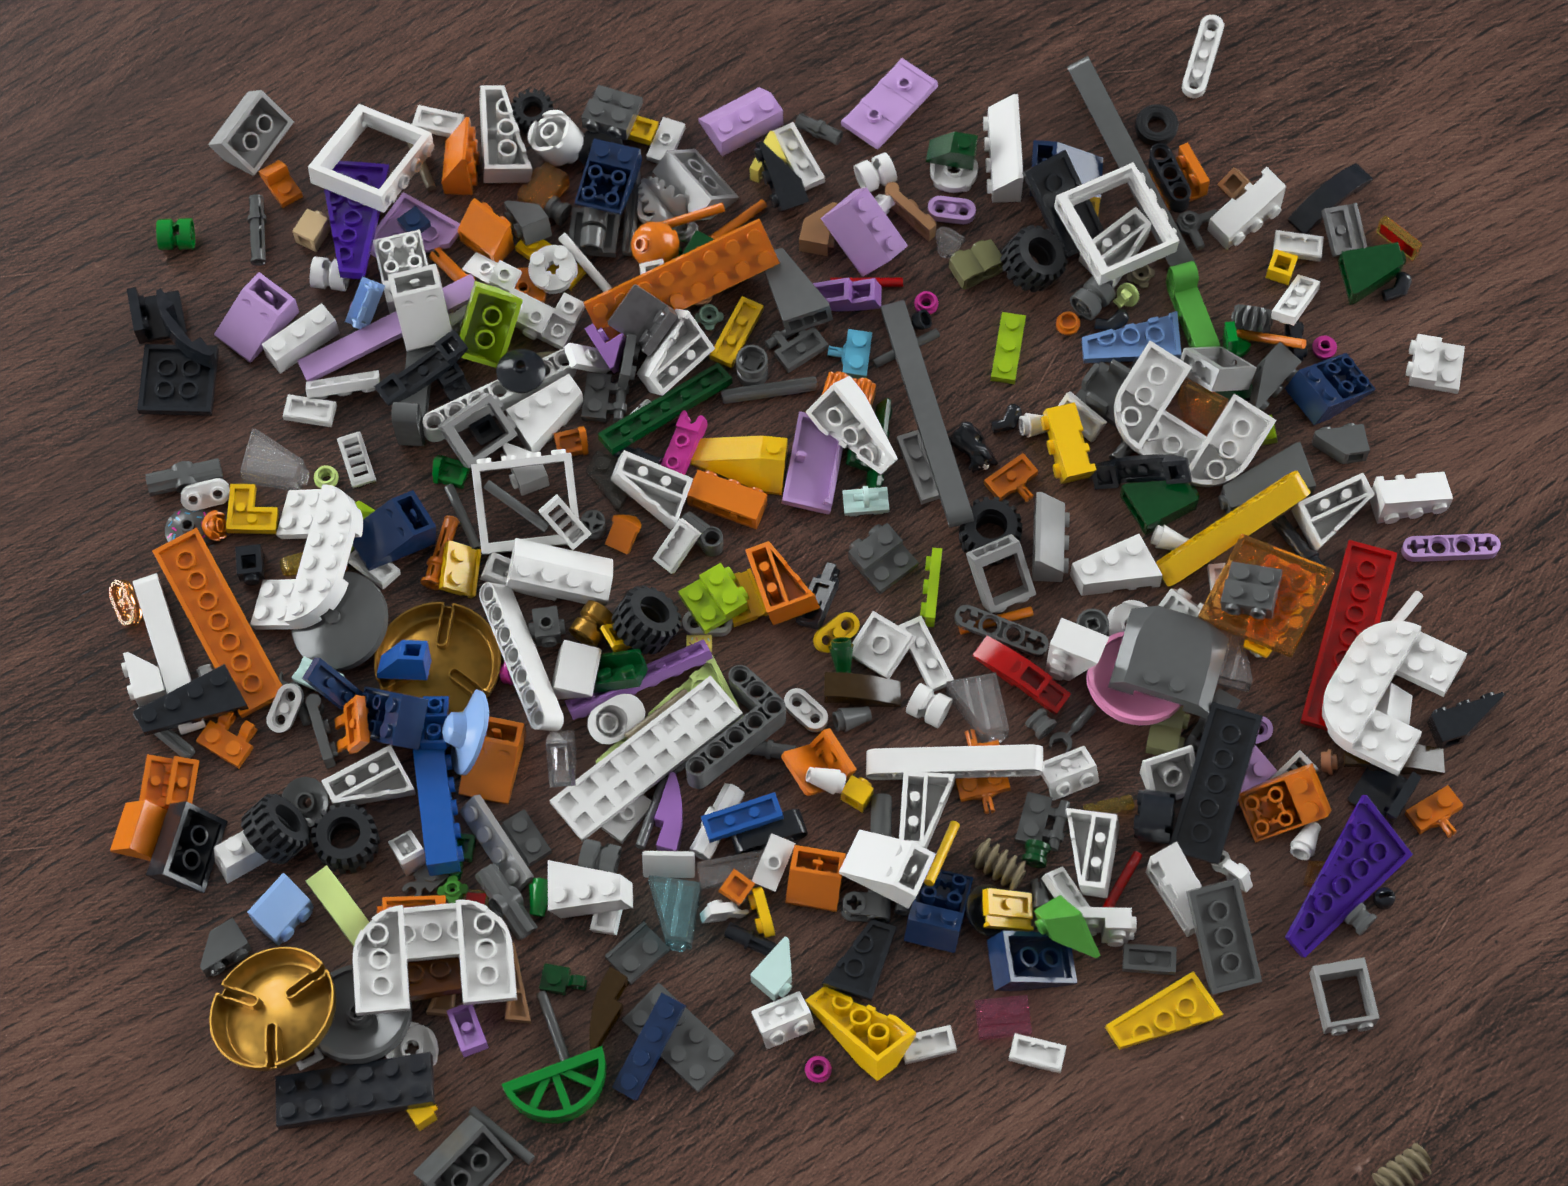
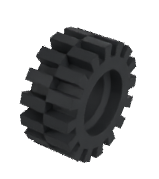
M533 88L531 93L529 89H525L526 94H523L522 91L519 92V98L515 96L513 103L511 102L515 122L518 124L519 131L523 129L525 134H528L535 120L539 122L543 118L542 114L554 110L550 96H545V92L542 90L538 94V89ZM531 106L539 107L542 110L535 117H527L523 112Z

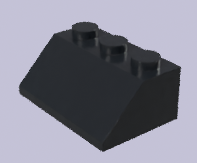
M187 801L170 803L146 876L168 886L205 893L215 862L214 848L221 843L228 821Z

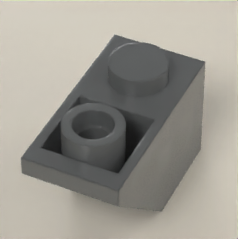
M509 200L504 202L506 212L503 213V216L511 223L516 238H521L526 246L552 236L549 218L539 204Z
M1348 423L1338 428L1322 427L1314 432L1311 441L1312 446L1341 464L1366 461L1370 452L1364 424Z
M233 918L214 928L209 933L200 964L207 978L211 975H219L226 969L227 965L234 961H242L252 951L248 941Z

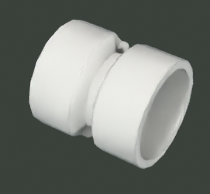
M885 152L873 157L872 162L865 160L854 165V172L861 188L867 187L870 192L878 189L879 184L886 186L889 182L897 181L893 162Z
M314 256L310 268V286L326 289L327 286H330L332 290L346 291L349 278H340L337 259L330 262L329 258Z
M920 683L908 702L906 713L918 719L924 717L926 723L938 729L943 723L953 700L942 693L935 695L932 688Z

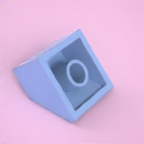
M283 873L249 909L248 914L255 927L279 946L283 941L287 942L293 936L294 929L300 922H305L311 916L314 907L311 900Z

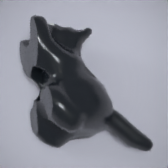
M961 422L960 427L954 430L951 436L948 437L952 446L970 457L971 464L968 469L969 471L972 470V473L988 469L989 463L994 466L998 464L989 447L982 443L984 437L973 423Z

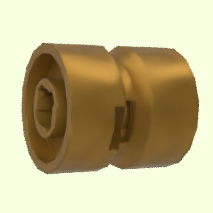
M588 600L580 611L581 617H577L569 628V632L584 645L597 647L604 636L600 628L602 625L612 624L613 613L600 603Z

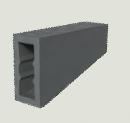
M783 248L774 250L780 264L765 270L764 273L786 334L789 335L833 320L830 305Z
M1297 442L1223 485L1221 495L1218 496L1221 509L1225 510L1227 514L1293 471L1299 472L1311 493L1307 497L1313 496L1316 483L1301 443Z

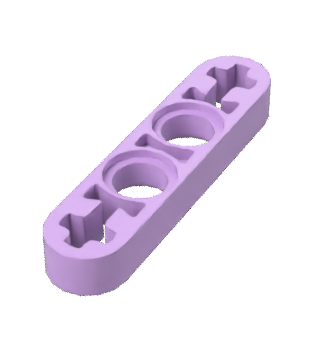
M1489 533L1412 536L1404 541L1401 553L1406 560L1412 562L1491 559L1497 555L1501 543L1497 536ZM1485 542H1489V545L1493 546L1491 551L1484 546ZM1441 543L1445 547V552H1434L1431 547L1432 544ZM1457 543H1467L1470 551L1465 553L1459 551L1456 546ZM1425 544H1427V547H1426V552H1427V553H1425V548H1423ZM1410 545H1414L1415 549H1418L1416 553L1409 549Z

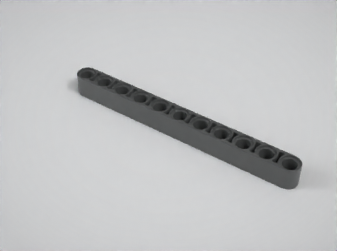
M1086 56L1067 66L1118 167L1121 168L1134 162L1140 173L1144 174L1145 183L1148 188L1153 189L1160 209L1163 208L1166 211L1170 226L1177 230L1176 235L1180 240L1177 251L1165 256L1170 267L1189 261L1195 262L1090 58ZM1127 182V184H1128V186H1129V188H1130V190H1131V192H1132V194H1133L1135 200L1137 201V203H1138V205H1139V207H1140V209H1141L1143 215L1149 220L1147 214L1145 213V211H1144V209L1142 208L1140 202L1138 201V199H1137V197L1135 196L1133 190L1131 189L1129 183ZM1151 225V231L1153 232L1158 244H1162L1163 242L1156 232L1154 226Z
M900 300L882 305L880 308L949 528L974 522L971 506L905 301Z

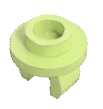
M1123 283L1118 287L1117 298L1113 302L1119 308L1134 306L1139 301V292L1133 284Z

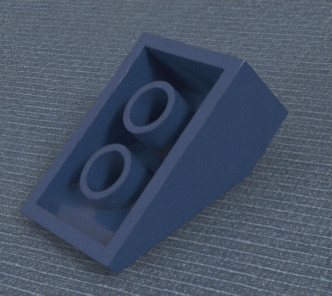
M1001 931L987 940L994 991H1025L1077 984L1072 948L1053 941L1046 934L1042 935L1040 932Z

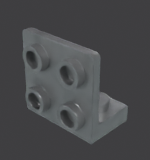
M634 284L608 320V325L626 337L627 334L637 335L636 343L640 346L642 352L651 356L678 316L673 308L637 284Z

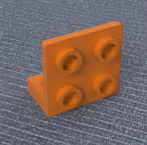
M1188 143L1180 145L1176 161L1191 188V202L1207 195L1210 180ZM1148 170V172H1149V174H1150L1152 180L1154 181V183H1155V185H1156V187H1157V189H1158V191H1159V193H1160V195H1161V197H1162V199H1163L1165 205L1167 206L1168 210H1171V209L1168 207V205H1167V203H1166V201H1165V199H1164V197H1163V195H1162V193H1161V191H1160V189H1159V187H1158V185H1157V183H1156V181H1155V179H1154L1152 173L1150 172V170ZM1175 196L1178 199H1183L1182 196Z

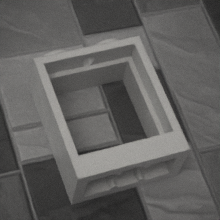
M1222 346L1184 348L1180 360L1192 367L1186 377L1211 392L1249 390L1257 368Z
M490 393L483 394L437 426L462 465L466 468H470L471 464L477 463V459L487 457L518 435L514 430L517 428L515 422L509 415L505 416L501 410L503 404L496 395L492 396ZM488 404L506 433L472 455L454 426Z
M1012 534L966 553L982 605L991 614L1003 612L1008 606L1015 603H1024L1029 600V597L1036 595L1020 541ZM1014 554L1023 585L992 598L983 567Z
M1365 957L1313 966L1309 974L1323 1033H1332V1036L1346 1034L1347 1030L1357 1028L1358 1031L1373 1029V1025H1376L1379 1020V1014ZM1357 976L1366 1016L1331 1022L1322 982Z

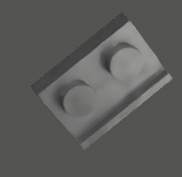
M1357 203L1325 208L1321 211L1332 257L1340 256L1341 251L1367 247Z

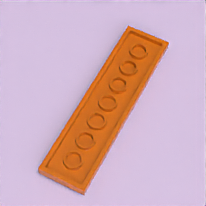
M756 219L583 303L597 329L602 327L609 338L608 341L621 333L609 326L608 320L634 284H637L674 310H683L776 266L780 262L761 220Z
M197 527L152 550L214 668L216 669L225 664L249 709L237 710L241 718L272 703L279 688L283 685Z

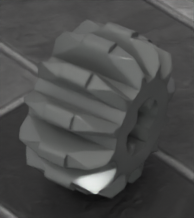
M1238 304L1234 307V312H1232L1231 319L1235 321L1236 329L1268 333L1273 324V319H1271L1272 311L1267 308Z

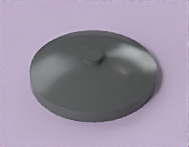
M345 571L343 579L348 582V586L334 610L329 608L325 614L320 616L322 620L310 627L292 629L294 643L303 657L305 656L311 660L315 657L321 658L336 671L349 670L367 661L381 645L387 631L389 618L387 603L380 589L364 576Z
M353 964L330 973L336 989V1010L329 1031L317 1048L327 1057L347 1064L371 1062L382 1058L394 1050L409 1030L412 1020V1003L410 1002V1011L357 1016Z

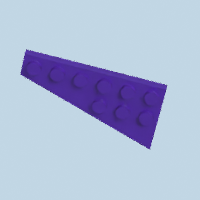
M339 161L332 169L335 172L377 189L381 188L390 173L389 164ZM324 188L340 278L362 279V277H365L380 211Z
M1367 795L1360 797L1285 936L1300 957L1305 958L1345 920L1353 909L1360 903H1363L1413 855Z

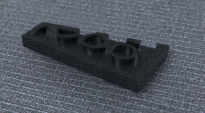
M223 664L138 708L133 713L145 736L178 728V725L189 722L193 724L202 721L204 718L227 715V712L238 709L242 711L249 708L226 665Z

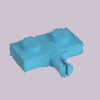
M848 329L847 340L843 348L829 345L827 356L841 357L843 364L842 372L856 379L866 378L872 332Z

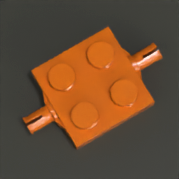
M970 729L972 739L970 738L969 730L964 732L968 746L1000 745L999 740L978 743L974 729ZM1008 777L955 778L961 802L973 799L982 800L985 814H989L987 804H989L991 813L995 812L992 797L998 793L1011 790Z

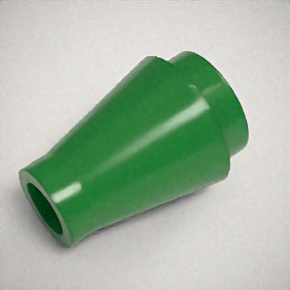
M533 878L532 884H529V915L545 917V911L548 906V879Z

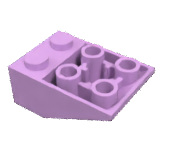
M259 272L242 289L214 336L251 363L264 350L262 343L283 330L299 313L296 300Z

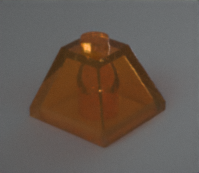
M1185 378L1181 384L1177 404L1184 423L1207 436L1228 404L1229 399Z

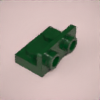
M640 649L601 654L593 692L599 693L640 687L648 671Z

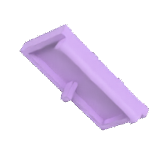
M901 58L860 103L843 118L841 126L878 150L938 87V82Z
M801 411L798 414L781 504L830 514L843 447L839 445L837 439L822 433L810 417Z

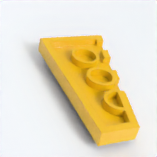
M1193 971L1108 1023L1105 1029L1119 1050L1222 1018L1223 1013Z

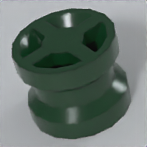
M1026 840L1025 848L1027 850L1022 855L1021 861H1025V865L1030 867L1046 868V855L1050 853L1051 846L1040 840Z

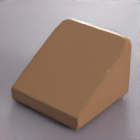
M1233 167L1217 185L1231 199L1236 200L1246 192L1244 187L1249 182L1252 185L1254 184L1240 170Z

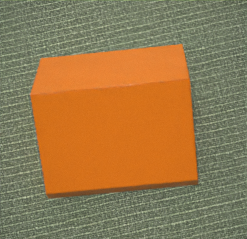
M146 800L125 803L110 851L151 861L167 810Z

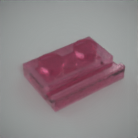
M1027 995L975 1000L979 1040L1014 1037L1015 1033L1032 1035Z

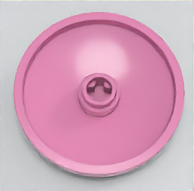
M1124 631L1109 636L1098 664L1088 669L1086 675L1089 692L1096 704L1112 718L1132 725L1156 724L1175 714L1182 705L1138 691H1134L1133 695L1108 688Z

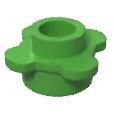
M452 875L447 878V882L443 886L438 887L437 893L438 895H446L448 903H456V900L464 898L469 889L466 884L460 883L458 878Z

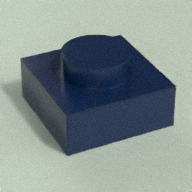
M416 205L397 218L398 225L405 232L420 230L422 233L431 227L428 218Z

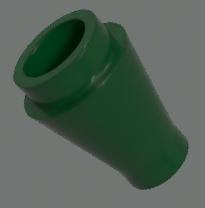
M838 637L831 640L829 650L836 672L851 673L854 644L851 643V639L848 637Z

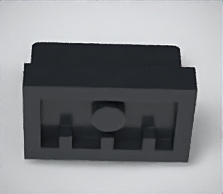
M136 287L127 288L133 330L139 344L170 338L162 322L156 295L144 297V295H139ZM179 291L165 293L174 304L177 318L174 320L187 334Z
M1367 767L1347 801L1356 807L1360 797L1367 795L1392 827L1422 777L1412 772L1407 779L1401 775L1396 776L1388 771H1368Z

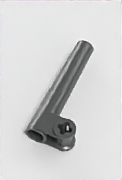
M883 793L872 795L870 832L892 837L891 795ZM869 888L868 892H849L843 898L841 915L844 919L851 922H870L871 919L883 923H889L891 921V900ZM850 903H855L857 909L852 910Z

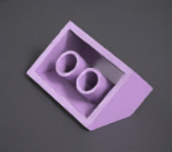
M759 87L699 118L698 122L723 157L765 135L770 130L772 131L782 126L783 110L771 92Z
M867 187L854 190L820 218L861 276H865L889 262L908 246Z

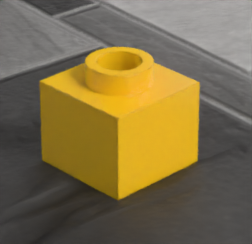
M1275 249L1265 278L1289 285L1298 256Z
M852 775L841 792V800L863 813L871 801L872 795H874V788L871 787L872 784L865 778H856Z
M434 1105L409 1109L406 1112L418 1130L421 1131L437 1120L434 1112L438 1108Z

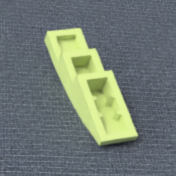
M326 865L307 879L306 883L354 947L358 934L361 930L363 931L369 921Z

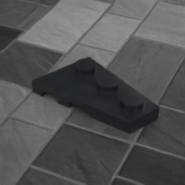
M871 919L846 954L837 962L835 968L822 981V986L872 1002L897 927Z

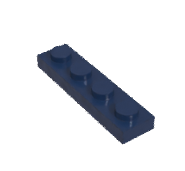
M664 993L660 994L612 1086L613 1089L633 1100H638L687 1005Z

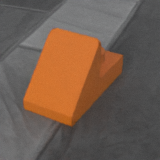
M280 160L258 171L282 208L303 197L301 190L290 176L287 165Z

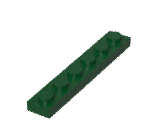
M717 362L663 396L658 397L599 432L598 440L614 455L676 418L682 411H688L733 384L732 377Z

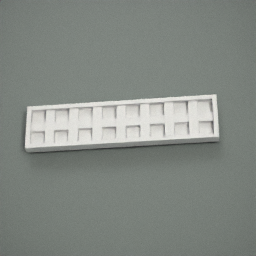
M710 675L550 800V804L583 842L670 774V771L675 770L712 739L739 720L743 713Z

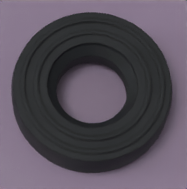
M1149 105L1143 108L1136 118V134L1147 145L1154 146L1159 143L1166 145L1177 134V116L1170 108L1164 105ZM1158 118L1164 121L1166 128L1162 132H1153L1148 128V122L1151 119Z

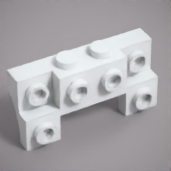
M500 260L488 280V285L500 288L523 299L515 327L522 330V333L530 339L535 340L538 338L560 350L564 349L571 340L578 320L585 309L583 301L564 292L556 308H553L515 289L522 274L521 270Z

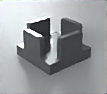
M1114 359L1111 361L1110 366L1102 361L1099 364L1095 362L1083 378L1081 389L1076 396L1115 427L1114 403L1116 395L1131 369Z

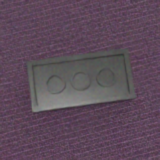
M1231 879L1186 891L1209 993L1217 994L1262 982L1239 880Z
M660 983L622 1019V1022L637 1037L641 1033L661 993L677 1000ZM685 1007L660 1058L699 1093L735 1056V1053Z

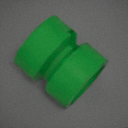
M178 218L176 222L172 219H158L156 223V238L159 250H174L175 246H178L180 250L194 249L195 226L193 219Z

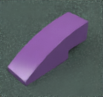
M848 277L813 283L828 301L831 311L878 309L881 306L882 286L875 278L852 282Z
M671 771L654 818L655 826L662 828L656 844L657 851H679L683 831L682 800L676 773Z

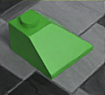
M1061 895L1034 910L1038 919L1035 921V925L1042 935L1046 934L1053 941L1094 958L1101 956L1083 914Z

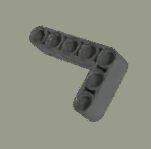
M435 345L408 351L405 369L433 350ZM431 384L401 402H393L392 425L398 445L424 446L425 435L422 421L429 409Z
M736 665L729 670V688L733 696L750 712L688 759L686 762L687 783L692 788L702 789L709 785L779 730L786 722V705L784 700L744 665Z

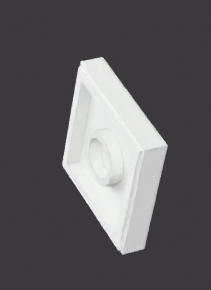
M872 611L852 642L854 644L852 658L881 676L890 679L916 637Z

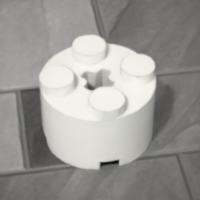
M551 110L542 114L543 118L539 122L535 120L528 132L529 143L549 165L560 166L566 163H574L578 159V153L583 145V132L562 111Z

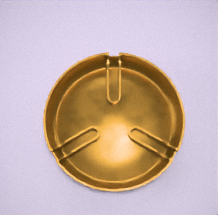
M431 602L415 606L399 615L387 627L385 637L375 652L374 658L375 676L381 690L423 698V696H449V714L451 712H463L476 689L483 691L486 698L490 696L498 681L501 667L500 648L492 628L485 619L465 606L453 603L452 607L445 606L444 602ZM401 640L428 641L432 660L428 679L377 678L376 674L381 655Z
M293 947L267 949L248 957L226 976L221 983L225 988L222 994L216 992L214 996L209 1023L215 1045L227 1059L236 1065L255 1071L282 1069L305 1058L326 1036L336 1010L335 985L324 964L310 952Z

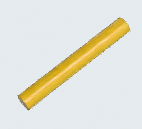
M951 821L924 880L927 886H934L960 827V824L956 821Z

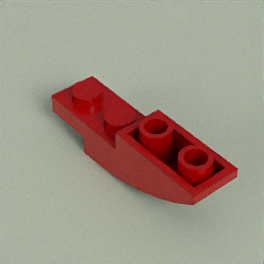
M989 636L984 638L972 655V657L1008 684L1018 687L1054 715L1059 712L1071 695L1070 692L1052 680V676L1043 669Z

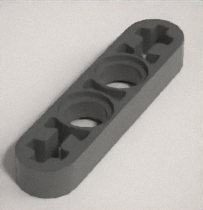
M971 605L960 606L954 615V620L958 627L982 637L989 636L1010 648L1028 655L1041 656L1048 649L1049 642L1044 634ZM965 611H969V616L973 619H977L978 615H981L982 618L978 623V628L973 627L976 622L968 620L967 623L962 622V617L959 616V613L964 614ZM985 620H993L997 626L996 631L992 633L986 632L982 626ZM1012 628L1018 630L1020 639L1017 642L1009 641L1006 637L1007 630ZM1025 633L1029 634L1027 640L1035 641L1036 638L1040 639V644L1043 645V648L1039 647L1037 651L1033 650V644L1028 642L1025 643V647L1021 646L1020 644L1025 638Z

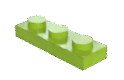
M1002 312L991 381L1015 384L1026 315Z
M932 547V556H926L925 571H930L929 579H924L923 594H927V603H921L920 616L925 617L927 627L935 626L942 548Z

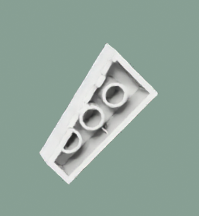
M480 86L483 183H531L532 166L519 134V127L515 122L505 86Z

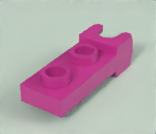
M682 411L676 423L677 428L661 462V466L684 475L687 472L698 443L703 438L708 426L707 420L702 415L698 416L697 420L690 424L691 419L687 416L686 411Z

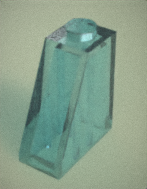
M649 875V888L665 944L674 951L692 950L701 896V882Z

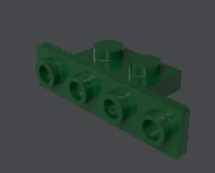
M885 398L876 405L875 415L886 437L889 439L890 431L888 430V425L893 412L891 408L892 399ZM848 448L846 465L867 471L866 486L868 488H880L884 482V475L879 474L858 459L857 454Z

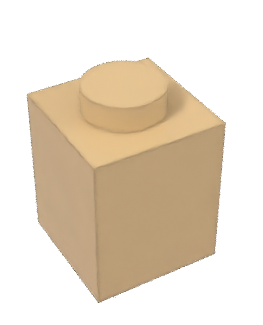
M307 209L293 229L296 243L317 252L331 231L329 220L322 212H314Z

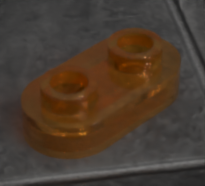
M114 580L109 587V598L117 618L123 626H136L142 618V611L133 587L127 580Z

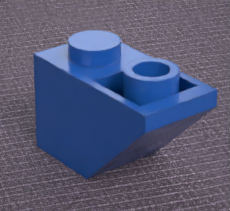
M401 640L381 655L376 674L377 678L427 680L432 662L428 641Z

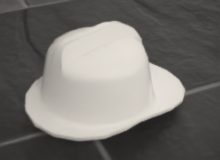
M620 694L612 697L591 711L587 724L590 735L601 744L610 745L625 738L624 734L645 719L644 705L637 697L631 694Z

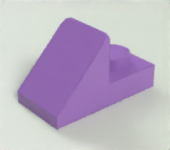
M594 324L589 325L585 328L586 332L610 370L615 374L619 370L626 337L621 333L608 341L609 338L602 327L597 329Z
M462 1004L447 1010L463 1057L489 1048L473 1005Z

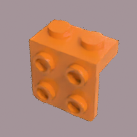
M830 728L823 730L809 745L785 751L781 755L786 767L793 775L800 789L807 796L825 792V790L806 782V773L809 767L839 769L841 773L846 775V781L857 770Z

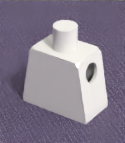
M243 831L216 845L214 848L215 863L227 884L269 861L254 850L247 841Z

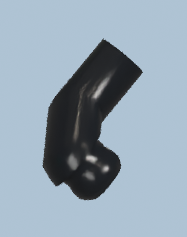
M1399 272L1395 276L1397 279L1394 287L1382 290L1381 294L1384 302L1404 297L1407 294L1412 283L1411 276L1408 273Z
M1119 309L1109 319L1096 318L1094 330L1121 329L1129 320L1128 312L1124 309Z
M1017 404L1007 406V412L1003 419L991 422L993 434L1011 430L1017 426L1019 417L1022 416V410Z

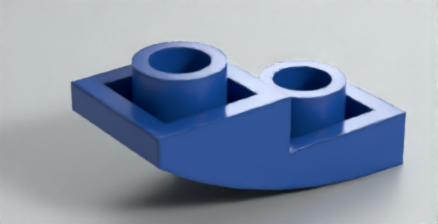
M423 696V698L429 699L420 741L421 749H447V743L444 741L442 731L444 722L449 715V696Z

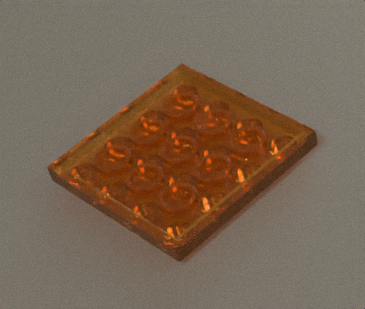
M1241 533L1199 612L1198 618L1211 623L1218 629L1292 658L1335 575V570ZM1232 561L1282 569V578L1272 619H1256L1251 615L1245 614L1231 615L1221 610V597Z

